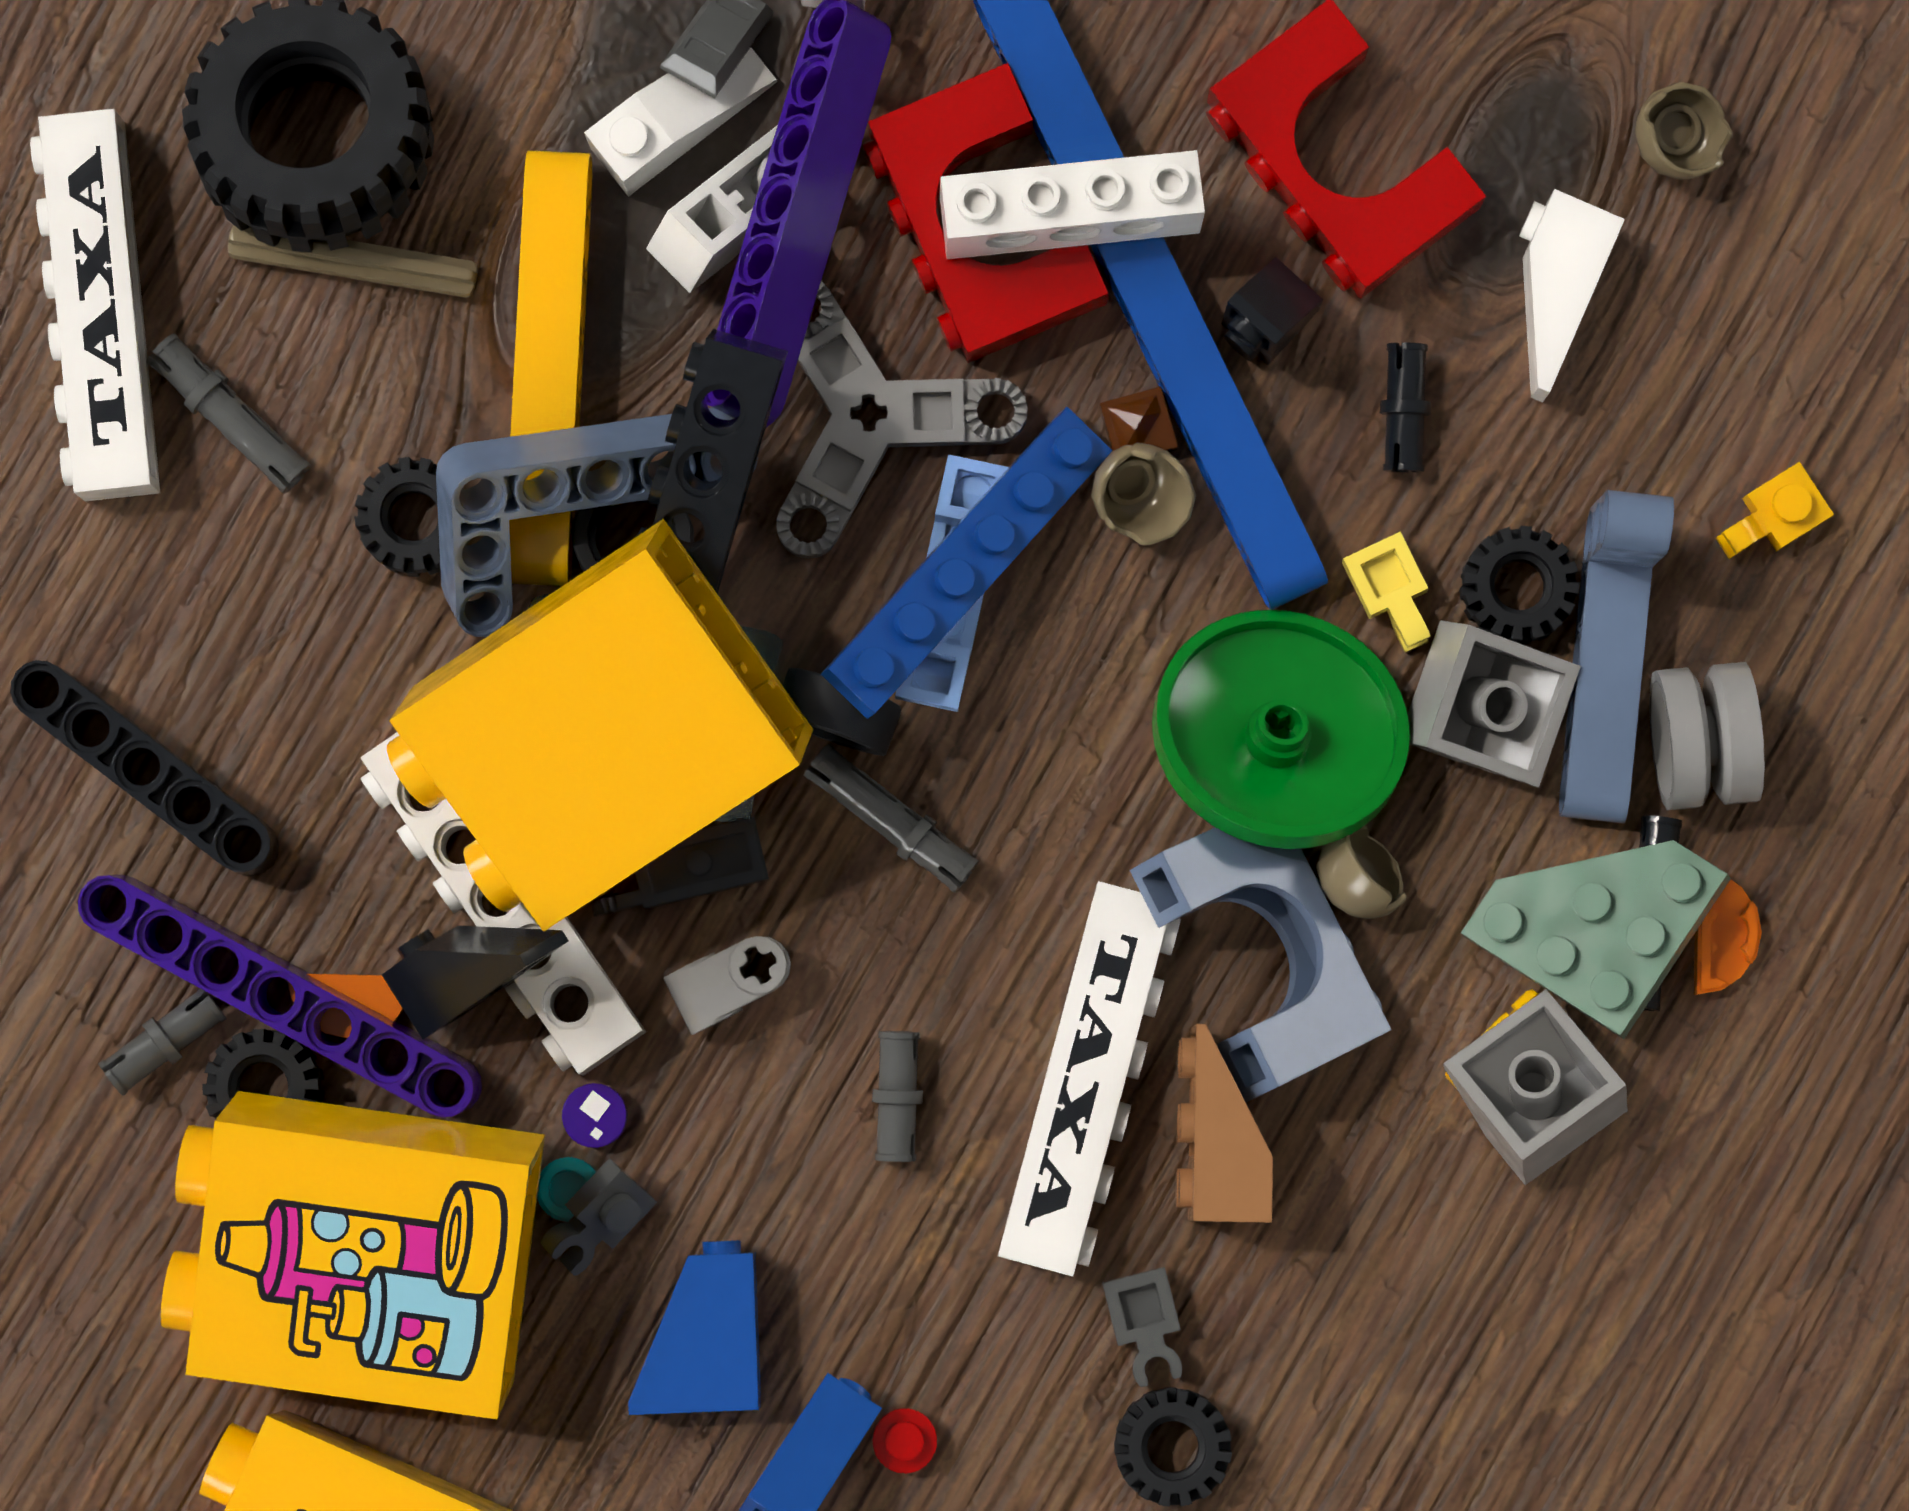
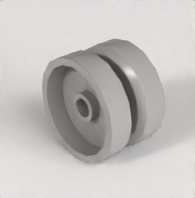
M1746 662L1711 666L1704 677L1702 691L1697 678L1688 667L1654 671L1651 677L1649 696L1650 733L1657 784L1666 810L1703 806L1709 793L1710 780L1713 790L1724 805L1751 803L1761 800L1765 770L1764 739L1757 689L1748 664Z

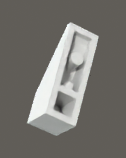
M750 48L716 98L668 73L633 94L584 133L592 152L629 197L777 83V79L754 50Z
M777 126L670 208L646 249L689 293L694 291L740 253Z
M1556 189L1552 192L1546 205L1534 201L1519 235L1530 241L1523 256L1531 398L1542 403L1552 389L1625 220Z

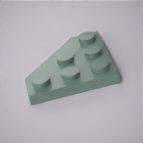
M1667 841L1497 879L1461 934L1620 1038L1625 1039L1731 878L1727 873L1676 841Z

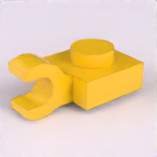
M1799 461L1743 497L1742 500L1752 514L1723 531L1722 534L1716 537V540L1728 559L1765 536L1777 552L1831 518L1834 513Z

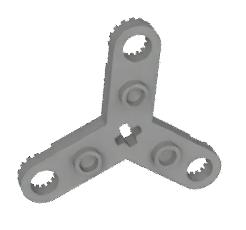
M822 281L817 293V298L821 302L820 315L814 322L808 324L798 362L830 412L831 417L795 480V484L784 504L780 508L776 520L777 533L782 545L793 555L808 559L820 557L834 547L888 447L1003 444L1013 440L1021 433L1026 424L1028 412L1025 396L1019 387L1009 380L1006 381L1000 378L886 381L833 297L830 289ZM993 394L1008 398L1015 410L1011 422L1005 427L1003 426L998 429L994 427L989 428V426L984 425L978 418L977 413L979 403L985 397ZM866 398L875 399L877 409L887 410L888 413L886 419L877 420L876 430L870 432L863 431V425L860 420L851 419L850 417L851 411H857L862 408V399ZM812 508L825 516L827 527L821 539H818L816 542L806 543L800 542L797 538L793 537L790 531V522L798 511Z

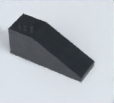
M457 926L435 938L430 929L397 949L402 960L383 973L382 976L421 1038L425 1039L472 1011L569 942L562 930L547 929L543 932L542 929Z

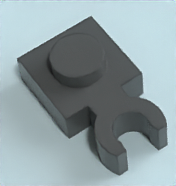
M609 1158L565 1204L574 1216L568 1222L559 1223L549 1229L543 1236L540 1244L555 1260L562 1255L559 1260L576 1276L590 1265L594 1257L595 1247L602 1240L613 1249L653 1208L657 1201Z
M1165 1267L1102 1282L1117 1345L1120 1346L1132 1342L1137 1344L1138 1352L1133 1359L1132 1372L1140 1387L1148 1386L1145 1365L1153 1357L1166 1359L1172 1378H1180L1182 1374L1180 1358L1173 1349L1165 1345L1163 1338L1164 1334L1181 1330Z

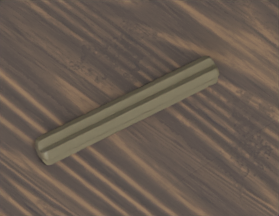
M233 225L229 234L228 254L237 260L463 298L471 297L476 287L477 264L470 260L347 240L349 247L330 251L327 241H314L312 252L292 251L288 238L281 237L279 244L275 247L258 241L251 226L241 231Z

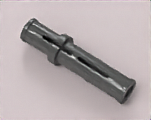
M175 333L160 342L152 351L154 354L148 356L146 362L162 377L167 379L186 399L184 405L193 414L199 411L248 460L255 464L283 494L290 491L305 476L304 474L310 470L312 465L294 451L277 432L251 407H248L227 385L229 379L219 369L213 372L190 351Z
M827 744L810 765L813 767H809L806 770L804 777L824 789L862 821L887 838L889 842L898 848L896 854L906 862L910 858L937 877L953 893H956L972 874L971 870H974L980 861L977 858L972 857L935 828L937 821L928 814L922 818L912 809L908 808L870 776L849 762L830 744Z

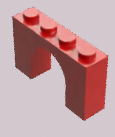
M1326 0L1212 86L1207 99L1211 109L1206 112V115L1214 129L1227 143L1236 139L1250 158L1245 161V166L1255 182L1265 192H1269L1274 188L1289 208L1283 211V214L1294 232L1304 242L1313 238L1326 254L1327 258L1322 261V265L1333 282L1344 292L1351 287L1357 296L1362 299L1478 211L1486 195L1448 147L1396 186L1383 193L1369 197H1348L1334 193L1318 184L1307 173L1296 150L1295 123L1310 102L1363 63L1369 49L1368 44L1333 0Z
M1008 63L868 121L871 141L862 144L864 154L874 177L879 179L887 176L896 198L886 203L900 236L912 233L921 254L911 259L925 294L936 290L946 313L937 316L936 319L950 352L961 348L967 363L1105 306L1108 300V291L1088 245L1053 248L1010 265H990L975 261L969 257L946 258L944 232L937 216L940 177L950 176L967 161L1032 134L1033 119Z

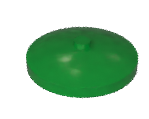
M1255 610L1238 613L1211 623L1198 631L1184 643L1169 663L1156 695L1152 716L1153 739L1160 765L1168 781L1181 799L1197 815L1226 834L1246 842L1272 848L1299 849L1321 846L1338 841L1365 826L1382 810L1393 794L1404 770L1409 752L1410 731L1406 706L1402 694L1386 666L1366 645L1350 633L1322 619L1291 611Z

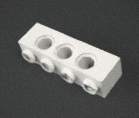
M1197 150L940 177V206L947 259L1199 234L1205 214Z

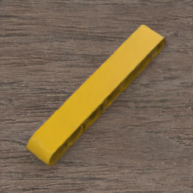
M527 151L510 437L580 427L592 198L591 153ZM544 469L532 472L525 480L538 477L543 473ZM575 511L509 520L512 583L563 586L571 581L573 565L572 524L575 519Z

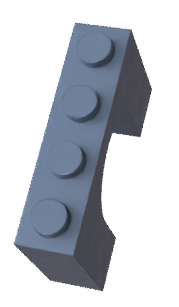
M1215 827L1160 852L1130 870L1158 928L1212 903L1234 902L1247 906L1264 917L1275 929L1285 947L1289 962L1290 979L1286 997L1280 1008L1270 1018L1216 1044L1245 1102L1263 1095L1392 1030L1383 1013L1380 999L1372 991L1354 955L1352 943L1343 933L1321 888L1320 880L1314 875L1301 848L1283 849L1256 845L1226 834Z

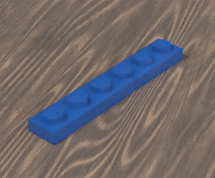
M1068 407L1064 408L838 654L821 675L864 717L868 719L873 716L1113 450Z

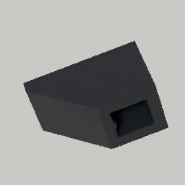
M1275 257L1227 302L1221 324L1229 331L1224 335V338L1246 360L1252 362L1258 356L1266 365H1269L1319 311L1323 299Z

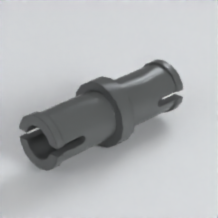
M199 988L196 993L160 1020L156 1021L152 1017L142 1024L145 1031L109 1058L99 1062L98 1065L118 1092L124 1096L128 1093L129 1089L165 1062L169 1061L173 1065L183 1058L180 1051L220 1021L223 1022L227 1018L209 993Z
M879 1031V1088L872 1089V1102L878 1103L877 1153H875V1160L891 1162L916 1161V1104L923 1103V1090L917 1089L918 1039H920V1032Z

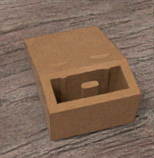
M1195 1024L1190 1028V1038H1181L1178 1041V1078H1190L1189 1103H1180L1177 1106V1143H1189L1188 1168L1176 1170V1207L1188 1208L1189 1221L1272 1223L1273 1156L1207 1025Z

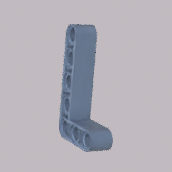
M709 408L710 412L719 419H734L714 408ZM672 414L463 443L450 448L442 455L436 469L441 587L459 626L466 633L475 637H486L507 624L511 618L513 601L509 520L648 500L658 466L670 467L676 444L665 441ZM668 451L662 459L651 462L659 453ZM696 452L690 456V469L697 478L703 481H714L722 477L721 463L713 454L709 452ZM607 460L599 469L588 471L596 462ZM544 469L543 473L538 477L525 480L532 472ZM482 478L474 487L462 489L469 481ZM483 536L477 543L465 545L472 538ZM486 592L479 599L468 601L475 594Z
M1606 490L1590 508L1584 539L1572 663L1581 667L1568 702L1559 794L1560 817L1625 823L1631 794L1652 568L1669 550L1674 519L1673 497Z

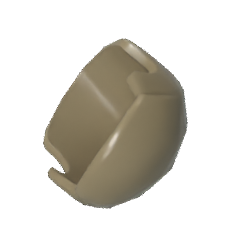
M1685 82L1674 83L1653 92L1641 107L1635 126L1640 156L1656 173L1679 180L1704 176L1719 169L1724 164L1722 160L1724 150L1733 136V132L1725 120L1721 103L1705 87Z
M1137 442L1134 445H1124L1109 454L1095 473L1091 497L1100 519L1105 520V524L1111 531L1130 537L1140 545H1152L1175 537L1191 519L1196 493L1188 472L1172 454L1154 445Z
M1363 826L1353 834L1338 841L1323 845L1316 867L1321 888L1334 906L1353 917L1373 919L1389 915L1404 903L1407 895L1405 892L1403 893L1404 885L1397 861L1383 844L1368 835L1367 826Z

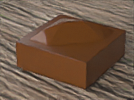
M1161 386L1100 403L1101 415L1113 451L1124 445H1134L1137 442L1151 444L1168 452L1178 449Z

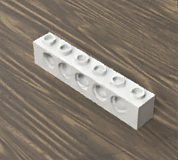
M398 732L360 757L370 771L360 778L381 809L392 803L405 825L397 829V833L418 862L428 855L441 874V877L434 881L433 885L454 914L464 908L474 924L479 927L541 929L523 903L499 917L489 916L485 912L482 905L483 893L473 880L466 863H452L446 853V844L449 837L456 831L468 828L447 799H444L434 809L429 811H417L414 809L410 801V793L396 775L387 754V744L399 736ZM566 917L550 927L549 930H562L569 942L553 952L546 965L539 969H529L515 979L513 983L505 987V989L526 1019L537 1013L546 1026L550 1035L541 1041L559 1068L564 1072L573 1066L579 1075L584 1076L645 1034L646 1030L570 920ZM569 986L581 987L588 997V1009L585 1015L575 1022H563L557 1016L554 1009V1001L557 994Z

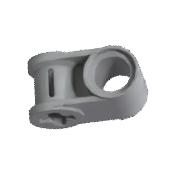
M755 936L745 939L717 954L711 953L665 976L663 980L691 1035H694L742 1011L743 1006L782 986L790 974L791 961L788 951L780 942L771 937ZM755 947L761 954L773 953L777 963L769 968V974L772 979L767 983H764L760 976L748 977L745 974L744 967L752 962L749 951Z

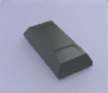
M706 0L663 60L660 69L716 98L774 12L766 3L760 0Z

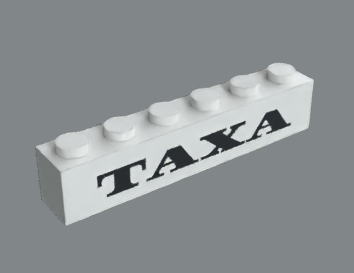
M115 109L38 117L40 136L31 137L30 147L36 175L44 174L46 198L37 199L36 212L41 236L50 237L52 260L43 261L42 275L47 298H55L57 323H49L48 339L53 361L61 360L63 385L54 387V403L58 422L60 424L67 423L69 447L60 449V466L65 486L73 485L74 493L84 501L159 494L160 483L149 369L146 362L147 348L125 122Z
M1100 881L1096 885L999 1248V1257L1069 1276L1074 1275L1076 1264L1089 1267L1098 1234V1229L1087 1227L1093 1201L1101 1204L1106 1203L1115 1169L1113 1166L1103 1164L1110 1139L1122 1142L1131 1109V1104L1120 1102L1126 1077L1139 1079L1148 1042L1136 1039L1143 1015L1155 1018L1164 985V980L1153 978L1159 953L1171 956L1181 921L1179 918L1158 928L1141 892Z

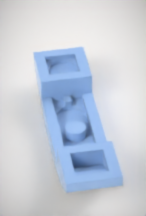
M948 454L927 557L1009 467ZM984 594L896 690L895 699L958 712Z

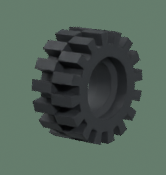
M410 457L398 458L399 463L391 466L388 462L378 467L381 471L374 478L369 475L363 483L365 490L362 496L357 495L355 506L358 508V516H354L355 526L359 530L360 540L365 548L387 569L397 574L399 571L413 577H420L419 573L425 572L433 575L441 572L438 523L435 530L428 537L418 541H409L395 534L391 526L390 515L395 503L403 496L412 493L424 494L433 499L437 505V465L432 460L422 457L420 461L412 460Z
M1520 526L1519 529L1513 530L1507 527L1499 530L1491 537L1485 538L1468 557L1469 559L1463 567L1460 577L1462 578V586L1459 589L1460 600L1465 602L1466 609L1464 612L1468 619H1473L1478 624L1479 629L1522 645H1527L1535 640L1540 641L1549 636L1571 614L1575 606L1573 604L1575 597L1579 593V582H1576L1575 578L1578 569L1575 561L1570 562L1566 555L1569 552L1567 547L1563 543L1560 545L1555 543L1551 539L1553 535L1544 530L1541 533L1532 531L1531 526ZM1511 562H1524L1533 566L1539 572L1543 581V594L1535 606L1525 610H1516L1507 607L1500 601L1495 591V578L1499 569Z
M253 1029L251 1032H241L232 1036L233 1040L227 1044H221L217 1048L215 1059L213 1062H208L204 1072L208 1073L207 1083L202 1084L203 1095L207 1096L209 1104L205 1107L209 1116L215 1119L235 1094L240 1091V1081L246 1070L261 1062L273 1063L284 1072L288 1081L286 1098L313 1102H323L325 1091H321V1080H324L322 1069L318 1068L315 1062L316 1056L303 1044L279 1031Z
M1166 1387L1143 1394V1397L1133 1402L1126 1409V1413L1119 1420L1116 1428L1114 1453L1123 1478L1139 1496L1147 1501L1156 1502L1158 1505L1168 1507L1170 1505H1181L1182 1507L1190 1505L1193 1501L1200 1498L1204 1499L1212 1493V1489L1218 1483L1221 1484L1226 1476L1225 1471L1228 1463L1231 1462L1230 1441L1232 1440L1223 1416L1207 1399L1188 1389ZM1169 1421H1177L1189 1426L1194 1431L1198 1441V1452L1195 1460L1186 1469L1178 1472H1167L1156 1467L1150 1460L1147 1450L1148 1439L1152 1431L1160 1424Z

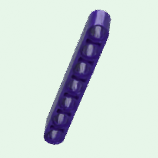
M847 0L822 1L813 11L808 22L717 330L788 351L766 428L781 414L787 399L891 43V31L885 22ZM722 389L708 393V406L732 418L740 415V404L734 394Z
M123 874L97 876L88 881L81 889L78 898V912L83 922L92 930L429 1114L441 1118L453 1117L472 1108L478 1101L482 1091L481 1076L477 1068L467 1059L428 1038L422 1039L420 1034L382 1016L307 975L309 973L137 879ZM110 886L120 889L126 898L125 913L117 921L109 920L100 909L101 895ZM166 916L173 917L182 928L183 937L181 944L172 952L166 951L159 946L155 936L157 924ZM222 946L231 949L236 954L239 962L237 975L228 983L219 980L211 969L212 956ZM277 977L286 979L295 990L294 1004L285 1013L273 1009L267 1000L266 992L268 985ZM334 1007L343 1010L351 1020L352 1029L350 1036L345 1042L340 1044L332 1042L327 1038L325 1033L321 1031L320 1026L324 1013ZM388 1038L401 1042L408 1053L407 1065L399 1074L386 1071L379 1062V1048ZM443 1069L455 1071L464 1082L465 1091L462 1099L457 1104L444 1103L435 1093V1078Z

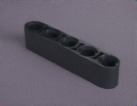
M35 660L24 664L16 671L11 681L10 693L13 703L22 713L214 860L243 876H256L265 873L274 865L279 853V842L276 833L269 825L78 679L48 661ZM54 676L59 685V694L55 702L45 708H36L31 699V689L34 683L42 677ZM104 714L110 725L106 740L100 745L87 747L81 738V727L84 721L92 715ZM154 752L160 762V772L157 778L147 785H137L131 776V765L134 759L140 754ZM197 790L205 791L211 802L208 816L202 822L187 824L181 814V804L184 798L191 792ZM255 829L262 841L261 850L252 861L238 863L232 855L231 843L235 835L240 831Z

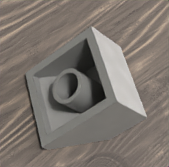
M1440 620L1407 714L1410 731L1409 745L1475 768L1539 787L1581 666L1468 624Z
M1547 989L1443 1063L1444 1069L1482 1132L1524 1185H1527L1628 1111L1626 1084Z

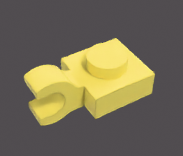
M1401 531L1343 558L1342 564L1369 619L1387 611L1394 632L1405 653L1429 642L1427 638H1430L1431 635L1413 601L1414 598L1427 593L1428 586Z

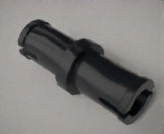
M1402 342L1401 346L1399 343H1388L1386 351H1388L1387 400L1380 401V414L1386 415L1385 464H1383V471L1409 473V470L1413 473L1424 472V416L1431 415V402L1425 401L1426 352L1428 351V345Z

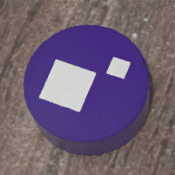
M592 1083L578 1087L568 1096L562 1110V1121L567 1134L575 1142L585 1147L600 1148L612 1144L622 1135L627 1124L628 1113L623 1098L617 1091L603 1084Z

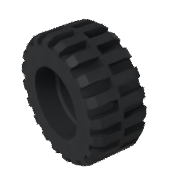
M288 0L289 6L272 10L270 1L252 7L255 17L242 24L237 17H234L221 27L224 41L219 46L213 42H207L198 55L197 59L202 73H190L184 91L189 105L182 109L183 128L189 141L187 146L210 199L215 206H222L227 220L239 230H246L251 226L258 241L273 247L279 244L281 237L288 238L292 251L312 252L314 241H327L330 251L349 247L346 236L362 231L367 240L381 232L383 229L380 218L386 213L398 219L410 206L407 190L409 188L414 191L420 190L428 174L424 159L433 156L434 135L431 127L433 118L422 74L415 57L408 56L405 41L393 28H385L382 31L378 16L363 7L357 8L354 15L348 14L345 0H323L322 6L310 5L309 0ZM308 81H328L345 86L364 99L368 107L369 118L363 133L346 153L329 163L310 168L286 167L265 159L256 152L252 145L250 133L258 113L274 95L292 85Z

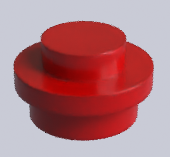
M900 1408L890 1411L880 1419L873 1433L875 1455L883 1466L893 1472L905 1474L916 1472L931 1461L936 1451V1430L929 1418L917 1410Z

